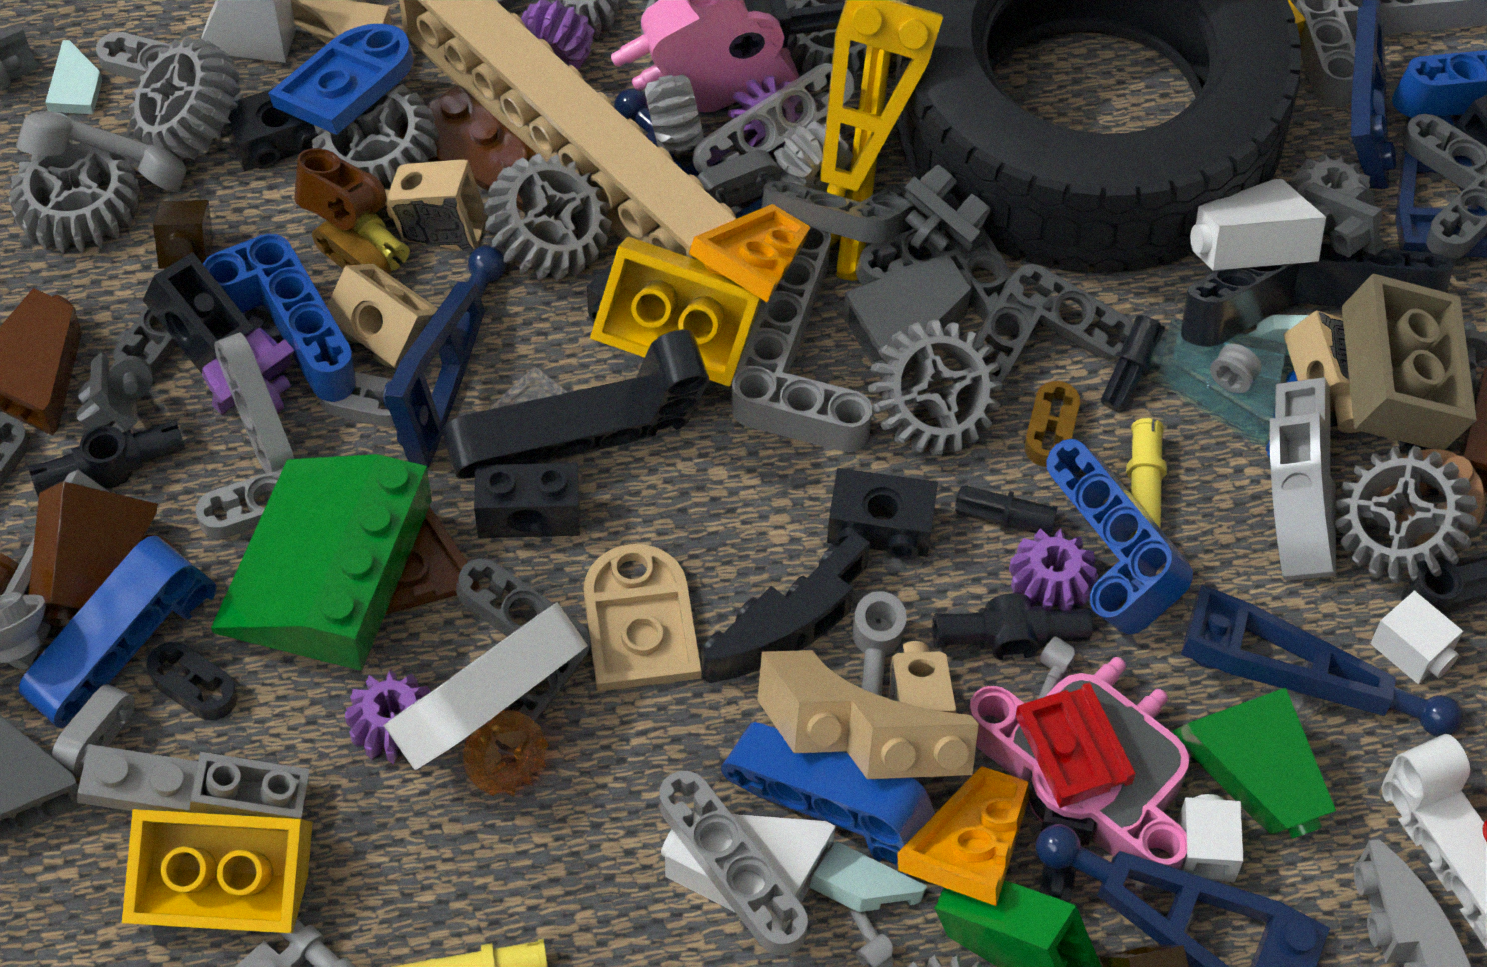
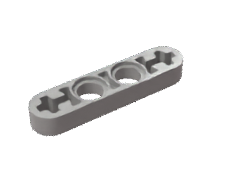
M824 63L816 66L703 138L696 144L693 151L692 161L695 169L701 173L712 167V165L708 166L706 162L712 157L709 150L711 147L717 150H725L734 144L743 154L755 150L769 152L785 141L784 137H792L798 126L806 128L814 120L817 121L827 115L829 93L823 92L813 98L808 91H817L827 84L825 75L831 76L832 64ZM848 69L843 104L851 97L854 90V79ZM792 95L799 97L804 106L802 116L795 122L787 121L782 114L784 100ZM752 120L760 121L765 128L763 142L755 147L749 146L743 136L746 124ZM729 134H731L732 141L727 138ZM730 151L722 156L720 161L723 163L739 156V153Z
M677 771L670 774L663 780L659 789L660 812L665 821L758 943L766 951L775 955H789L796 952L804 944L807 936L808 918L802 904L700 775L691 771ZM680 791L686 797L694 793V809L700 816L694 824L692 811L684 802L675 804L674 793ZM720 829L730 835L732 843L726 850L712 852L702 846L700 842L702 835L709 830ZM744 871H752L758 873L763 878L765 885L758 893L746 895L735 889L732 883L734 878ZM771 899L772 911L780 921L787 922L790 919L793 920L791 934L786 935L781 929L773 933L771 932L772 916L765 907Z

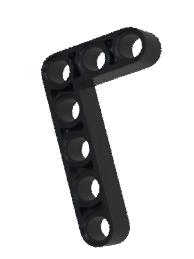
M686 329L675 330L658 337L651 343L636 378L466 414L448 421L441 429L456 477L459 479L475 478V465L539 464L656 436L657 431L670 427L676 430L681 429L689 422L709 382V375L694 332Z

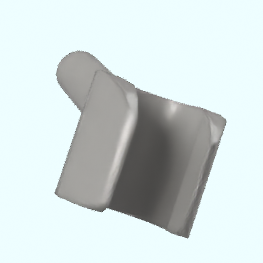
M1058 637L1051 639L1039 659L1041 663L1051 670L1047 675L1038 699L1045 697L1062 680V677L1066 676L1069 672L1067 670L1069 665L1071 667L1074 665V648Z
M848 907L864 941L867 943L856 951L858 961L863 967L868 963L872 967H892L894 960L892 956L893 946L890 939L884 934H878L865 911L857 912Z

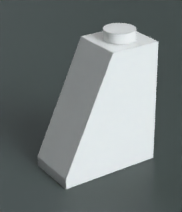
M216 0L209 14L201 39L205 42L210 41L220 47V50L229 56L286 63L296 32L291 0Z
M1273 179L1240 191L1230 197L1200 205L1198 207L1197 221L1192 227L1190 235L1192 251L1213 271L1318 262L1326 216L1283 179Z
M692 811L693 824L700 818L696 811ZM732 814L801 903L809 890L814 872L834 845L835 825L819 820ZM712 829L702 835L700 842L709 851L721 852L731 845L732 839L725 831ZM671 830L661 850V855L665 857V877L735 912L675 832ZM752 871L739 873L732 882L736 890L746 895L758 893L765 885L763 878L758 873ZM771 899L765 906L772 916L771 931L775 932L781 929L785 932L792 919L787 922L780 921L772 911Z

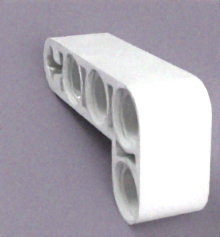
M556 602L383 726L411 766L416 770L468 737L588 645L561 606Z
M1443 734L1397 755L1383 781L1382 793L1385 801L1391 800L1402 817L1398 820L1415 845L1421 844L1433 861L1429 865L1447 892L1453 890L1464 907L1459 910L1487 949V842L1482 832L1484 822L1462 792V788L1470 774L1467 755L1461 744L1449 734Z

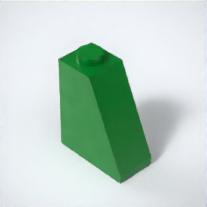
M1286 687L1194 720L1173 730L1174 735L1185 745L1187 752L1235 801H1241V807L1270 834L1288 829L1291 839L1322 828L1318 817L1336 811Z
M1004 880L996 906L944 887L939 896L938 903L934 907L950 939L996 967H1102L1077 906L1069 902Z

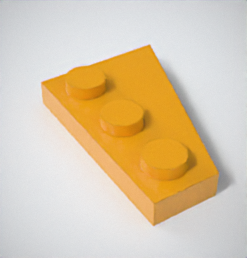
M771 204L695 236L688 254L703 262L705 268L711 273L727 277L768 303L804 245L810 226L776 205Z
M981 766L897 853L898 871L996 906L1029 801V781Z

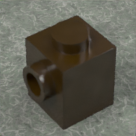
M209 200L160 201L153 223L159 269H166L192 252L202 264L211 255L213 234Z

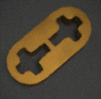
M326 220L312 231L313 241L319 251L342 269L346 265L375 264L391 275L390 265L381 251L354 229L342 230Z
M1051 381L1039 388L1028 426L1025 453L1034 464L1042 467H1047V458L1051 451L1042 448L1046 430L1055 432L1053 448L1063 440L1072 439L1080 406V396L1072 385L1063 381ZM1053 398L1063 400L1059 417L1050 415Z

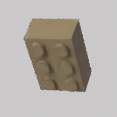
M1372 274L1342 305L1354 430L1431 449L1445 450L1477 421L1461 298L1454 294Z

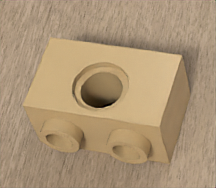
M375 264L346 265L327 305L344 337L352 342L363 344L374 352L373 358L376 361L390 368H398L402 358L438 310L437 307Z

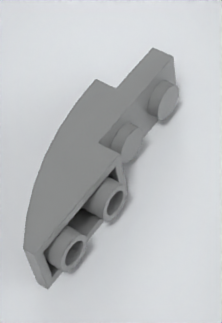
M1325 377L1276 384L1275 418L1269 419L1270 466L1274 518L1282 576L1284 580L1289 581L1336 576V484L1330 476V385Z
M88 744L77 793V803L128 811L138 809L301 819L309 769L200 752L199 760L193 761Z
M1380 839L1369 840L1359 861L1354 865V882L1359 895L1368 896L1372 913L1368 914L1367 918L1369 938L1374 947L1381 946L1385 963L1408 961L1404 964V967H1471L1456 932L1440 905L1423 882Z

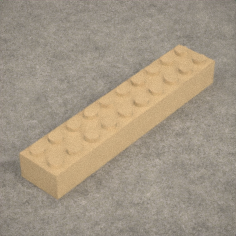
M399 0L403 31L408 39L456 85L465 90L534 152L540 153L546 162L550 157L558 154L561 166L566 167L568 163L576 161L575 172L580 176L591 172L588 183L592 188L603 187L602 196L598 198V201L610 204L609 213L605 217L612 221L611 230L623 241L629 236L696 259L688 254L694 237L736 219L729 206L724 203H718L705 191L697 177L686 174L674 163L666 149L653 144L643 134L635 121L632 119L627 120L621 115L604 93H597L584 81L582 75L574 66H567L554 54L547 41L534 36L525 27L517 14H510L497 0Z

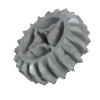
M189 36L183 39L182 42L174 40L170 44L169 50L161 48L158 58L154 62L148 61V70L144 75L139 76L141 79L139 87L132 91L135 101L129 106L128 111L133 115L129 126L134 129V138L142 143L153 144V146L167 149L175 153L182 161L186 158L195 159L200 150L208 151L211 140L213 138H221L220 131L224 124L231 123L228 119L231 110L238 106L234 101V97L240 93L241 88L236 83L240 73L234 68L235 61L229 58L227 53L220 50V47L210 41L205 42L200 38L193 39Z
M401 84L395 89L394 87L390 89L338 135L314 125L315 131L319 136L314 138L312 143L313 148L329 150L362 171L371 173L378 178L384 189L390 190L398 167L403 164L429 162L428 159L437 156L435 143L439 141V134L434 124L435 118L430 108H427L423 98L417 92L411 94L410 90L404 84ZM406 124L408 125L407 133L404 139L398 138L401 135L400 128ZM348 141H351L352 143L349 145L351 151L345 157L343 156Z
M69 139L65 153L58 156L32 154L31 162H20L19 174L11 177L12 190L9 191V202L15 222L20 226L21 230H24L25 235L30 241L38 239L39 244L45 250L55 243L56 247L64 254L69 248L70 243H75L76 248L83 254L86 246L85 242L91 240L102 249V236L107 234L109 237L118 239L120 232L118 225L121 227H131V214L138 213L140 187L136 179L134 167L130 165L129 160H125L124 156L81 142L80 144H74ZM102 180L109 184L107 191L99 189L98 185ZM43 195L50 198L51 202L47 207L40 204Z
M540 153L532 156L529 161L522 157L516 160L511 167L504 168L498 175L497 182L494 181L488 190L489 194L487 196L489 199L484 204L483 213L490 217L485 222V230L497 233L492 240V247H504L507 250L504 255V262L512 261L513 258L520 262V274L527 272L531 267L535 269L538 280L545 278L549 272L556 281L563 279L567 273L575 276L580 274L585 266H591L599 257L598 253L607 245L609 238L606 234L611 229L612 221L605 216L609 213L610 204L598 201V198L602 196L603 187L592 188L589 185L591 172L582 176L575 172L576 161L568 163L564 167L561 166L558 154L550 157L547 163ZM517 194H519L520 198L523 201L521 207L524 211L525 217L522 220L520 219L517 210ZM573 214L578 225V240L573 233L575 229L571 221Z
M939 320L929 321L926 330L919 322L911 324L908 327V335L902 331L892 335V342L895 348L885 345L879 349L878 352L881 358L888 364L876 363L871 366L870 371L874 375L882 377V382L873 383L868 386L870 393H881L882 401L874 403L872 411L875 413L886 410L889 416L881 422V428L888 430L897 425L899 428L895 434L894 441L902 444L912 436L911 447L914 452H922L927 444L932 455L942 454L945 444L951 452L959 451L962 449V438L968 443L976 442L979 439L976 427L987 429L992 425V421L984 411H996L1001 406L997 400L989 397L990 393L1002 390L1003 385L1001 382H990L989 374L999 370L1000 365L996 362L985 365L982 358L988 355L990 347L983 345L974 349L972 346L976 340V333L973 331L966 332L959 339V324L955 322L948 324L944 331ZM932 348L945 351L953 356L960 363L963 370L955 372L946 368L941 361L940 355L935 356ZM914 354L916 363L913 364L915 372L914 382L909 388L901 391V377L904 367ZM953 380L952 384L942 387V392L934 394L929 392L917 395L918 391L928 388V383ZM969 385L966 407L956 420L954 413L958 411L956 404L957 393L962 387ZM917 403L924 406L929 412L931 419L936 418L939 428L919 421L906 405Z
M1393 446L1390 450L1391 460L1383 462L1378 454L1372 453L1371 462L1374 467L1367 471L1364 467L1355 465L1354 473L1359 482H1343L1342 490L1349 498L1336 500L1335 507L1337 511L1344 515L1335 521V527L1338 532L1346 534L1340 541L1345 551H1355L1352 559L1358 567L1370 563L1369 572L1376 578L1383 575L1388 569L1389 578L1393 583L1398 584L1404 571H1408L1412 581H1414L1425 561L1431 573L1435 577H1439L1442 571L1435 558H1444L1450 563L1457 565L1459 558L1453 547L1470 548L1471 540L1462 531L1474 530L1478 525L1476 518L1468 514L1478 508L1475 497L1466 495L1472 488L1468 478H1457L1460 471L1454 462L1442 466L1443 459L1438 452L1433 451L1423 461L1422 451L1416 446H1413L1409 451L1408 458H1403L1399 448ZM1420 482L1429 484L1444 494L1447 498V510L1436 509L1434 503L1421 500ZM1398 483L1397 488L1391 494L1377 497L1384 489ZM1411 503L1415 515L1413 517L1408 515L1409 520L1403 521L1401 525L1396 515L1399 512L1404 515L1402 510L1410 508ZM1366 519L1375 520L1378 526L1390 528L1389 535L1393 541L1391 548L1376 543L1367 535ZM1431 532L1436 533L1427 542L1413 547L1415 540L1420 535Z

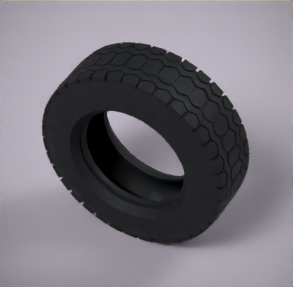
M907 0L906 4L942 14L943 20L929 63L896 121L899 142L905 162L907 161V166L913 177L915 176L918 180L936 165H940L957 181V184L943 201L955 211L971 194L977 196L988 205L991 211L983 227L991 241H994V245L999 252L1016 259H1020L1022 254L1026 253L1025 262L1053 269L1055 261L1060 262L1059 270L1085 273L1088 272L1089 265H1093L1094 273L1122 272L1124 264H1126L1128 272L1156 267L1158 260L1161 265L1187 257L1189 251L1194 254L1190 235L1192 227L1196 224L1198 207L1200 205L1230 197L1240 191L1270 181L1278 168L1299 89L1301 67V42L1297 23H1295V16L1288 0ZM1070 32L1108 34L1145 45L1167 57L1183 73L1193 90L1195 99L1174 118L1146 130L1106 134L1077 131L1057 126L1026 112L1001 88L993 74V70L1007 54L1020 45L1036 38ZM897 54L896 87L912 59Z

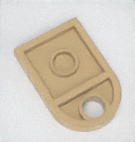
M644 544L619 546L601 555L591 565L584 581V601L597 692L701 679V665L686 576L679 563L667 552ZM637 561L642 563L647 568V571L640 578L627 579L619 574L618 569L625 562Z

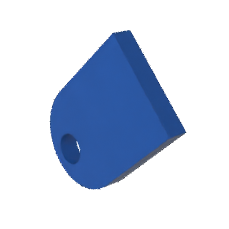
M389 24L358 26L335 37L268 92L274 108L338 135L409 73L414 62L413 51L405 32L396 26Z

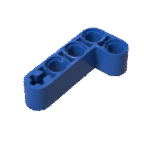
M1487 50L1413 58L1409 62L1392 95L1393 106L1400 113L1411 118L1421 114H1430L1437 117L1464 114L1474 100L1487 95Z
M278 234L260 235L214 253L204 261L203 265L241 312L264 304L282 338L294 349L292 355L318 398L336 402L344 400L352 394L356 387V377L350 346L292 246L284 237Z
M1063 440L1056 444L1049 452L1047 470L1058 486L1120 560L1094 584L1090 593V605L1095 613L1120 632L1129 635L1139 633L1185 594L1191 585L1193 570L1186 558L1106 463L1079 440ZM1082 469L1087 475L1080 478L1078 472ZM1108 498L1107 502L1101 506L1104 500ZM1135 530H1137V532H1136V534L1133 536V538H1131L1130 540H1128L1129 536H1130ZM1166 563V566L1163 569V571L1156 575V572L1160 568V566ZM1127 598L1126 603L1123 605V607L1117 610L1118 605L1122 602V600Z
M154 535L145 538L132 549L27 670L19 684L20 695L56 727L63 728L67 726L101 686L109 684L172 610L184 619H190L193 616L189 613L206 598L212 600L217 590L215 582L160 537Z
M753 722L749 724L721 766V772L728 781L759 798L863 835L871 855L878 862L883 858L898 866L897 853L935 814L927 791L914 778L867 779L850 755L845 752L793 753L777 728L762 723Z

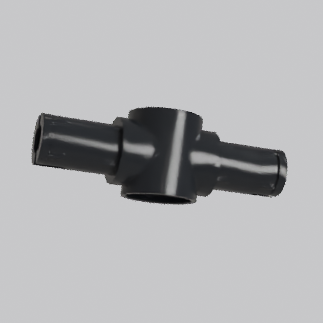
M176 419L135 433H131V430L121 432V430L114 426L102 425L88 430L83 435L80 446L71 448L72 453L51 461L28 466V470L38 497L40 492L65 481L67 475L76 470L81 471L100 486L110 488L125 483L131 477L134 470L143 468L142 463L170 453L173 454L186 450Z
M1018 593L994 597L988 601L985 608H980L975 613H935L932 620V637L935 646L979 645L981 649H992L993 656L998 660H1004L1003 655L1024 654V658H1030L1037 653L1039 647H1045L1046 643H1049L1053 637H1058L1064 642H1088L1093 631L1092 616L1089 609L1045 610L1043 606H1032L1028 596Z

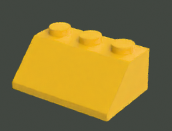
M628 236L618 246L589 339L645 358L651 343L658 337L675 330H691L694 332L709 380L730 387L762 299L727 277L711 273L705 268L704 263L699 260Z
M133 809L122 923L293 933L308 879L313 822L292 818Z

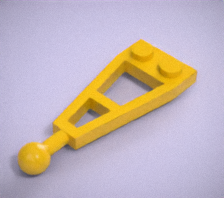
M896 0L845 1L835 33L820 173L821 181L829 183L827 193L845 197L847 189L857 192L929 63L943 20L942 14ZM850 40L912 58L881 116L843 105ZM841 123L872 132L851 171L836 167ZM831 233L830 247L840 240V235Z

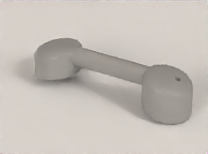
M53 111L30 113L23 121L16 147L23 152L39 156L62 155L66 151L69 139L137 160L139 161L138 171L152 183L171 192H179L186 174V166L175 153L167 149L89 126Z
M884 591L872 592L860 600L856 607L851 628L852 639L857 648L865 653L862 689L882 696L885 656L894 652L900 645L907 621L906 609L901 600L895 595Z

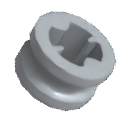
M1227 344L1221 349L1218 358L1212 362L1210 373L1214 381L1223 389L1239 394L1245 393L1250 389L1253 380L1260 374L1262 366L1258 357L1250 349L1238 344Z

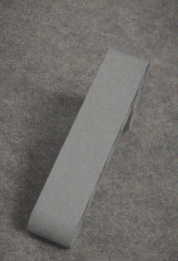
M1297 0L1295 7L1306 19L1300 38L1301 57L1314 95L1317 100L1330 107L1345 106L1351 102L1355 58L1353 37H1356L1358 7H1362V0ZM1380 0V16L1384 26V35L1487 25V0Z
M810 227L804 245L768 303L762 300L733 377L732 414L740 424L839 451L853 452L866 446L870 438L873 408L870 400L864 394L854 390L790 374L829 267L831 233Z

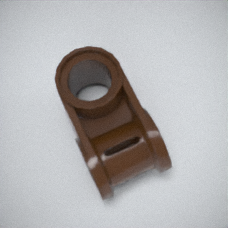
M307 149L298 155L294 200L301 208L319 215L339 229L350 230L359 223L361 216L366 213H377L385 206L386 192L378 178L371 173L362 171L326 149Z

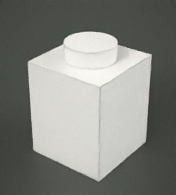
M1413 591L1380 621L1370 644L1419 685L1431 673L1440 678L1452 667L1459 657V654L1454 649L1463 630L1416 591Z
M1213 794L1199 795L1195 798L1186 797L1178 817V824L1187 833V854L1181 870L1213 881L1235 882L1243 863L1241 801L1224 800L1222 797Z

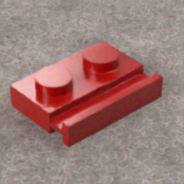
M1090 682L1083 684L1081 689L1072 692L1064 690L1017 706L1015 717L1059 808L1110 792L1112 787L1121 784L1125 786L1133 784L1136 773Z

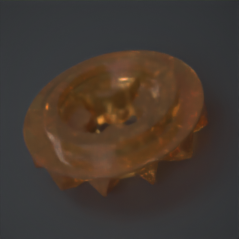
M505 710L498 713L470 734L465 742L463 763L469 779L479 789L491 796L505 790L508 795L514 797L517 782L521 780L525 785L534 786L533 778L530 775L546 768L544 761L545 748L549 746L540 729L541 726L521 712ZM496 740L511 748L518 745L513 752L517 759L515 762L518 764L515 768L505 762L496 765L502 758L498 751L499 747L495 743Z

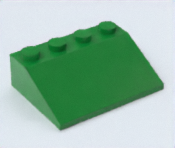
M379 454L287 459L211 626L212 633L362 671L432 502L427 466Z

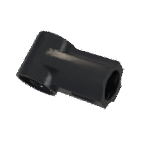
M1487 552L1460 558L1457 565L1442 558H1435L1442 571L1439 577H1435L1431 573L1425 561L1419 569L1417 578L1414 581L1411 580L1402 593L1403 601L1413 591H1416L1443 615L1446 611L1487 601Z

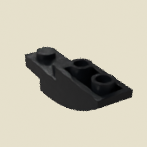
M853 531L841 544H832L822 555L818 567L808 577L800 576L791 585L786 596L770 586L758 599L755 597L750 598L739 610L736 621L724 633L721 631L714 633L705 643L701 652L702 678L709 683H714L759 671L761 668L762 652L800 651L831 630L851 612L853 587L850 584L867 568L870 542Z

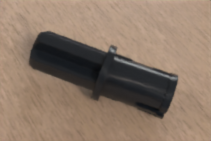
M1136 316L1121 352H1116L1113 357L1117 365L1101 398V403L1112 410L1124 411L1129 404L1141 375L1150 373L1151 367L1149 362L1165 331V326L1148 316Z
M966 485L961 486L955 503V512L958 515L999 524L1002 531H1005L1007 526L1036 534L1041 528L1049 537H1051L1058 506H1049L1016 498L1012 491H1009L1007 496Z

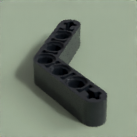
M1322 243L1318 262L1217 270L1188 287L1181 326V337L1185 341L1197 346H1217L1291 303L1342 307L1372 274L1448 293L1453 262L1439 254L1383 249L1376 255L1360 249L1351 257H1346L1337 253L1331 244Z

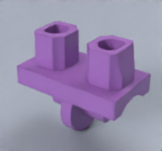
M258 328L245 338L253 351L275 409L279 413L284 409V404L279 395L291 387L284 375H281L271 383L269 381L292 365L289 356L294 353V349L285 339L277 344L266 332ZM216 357L203 367L202 376L213 393L212 406L220 414H223L233 407L235 402Z

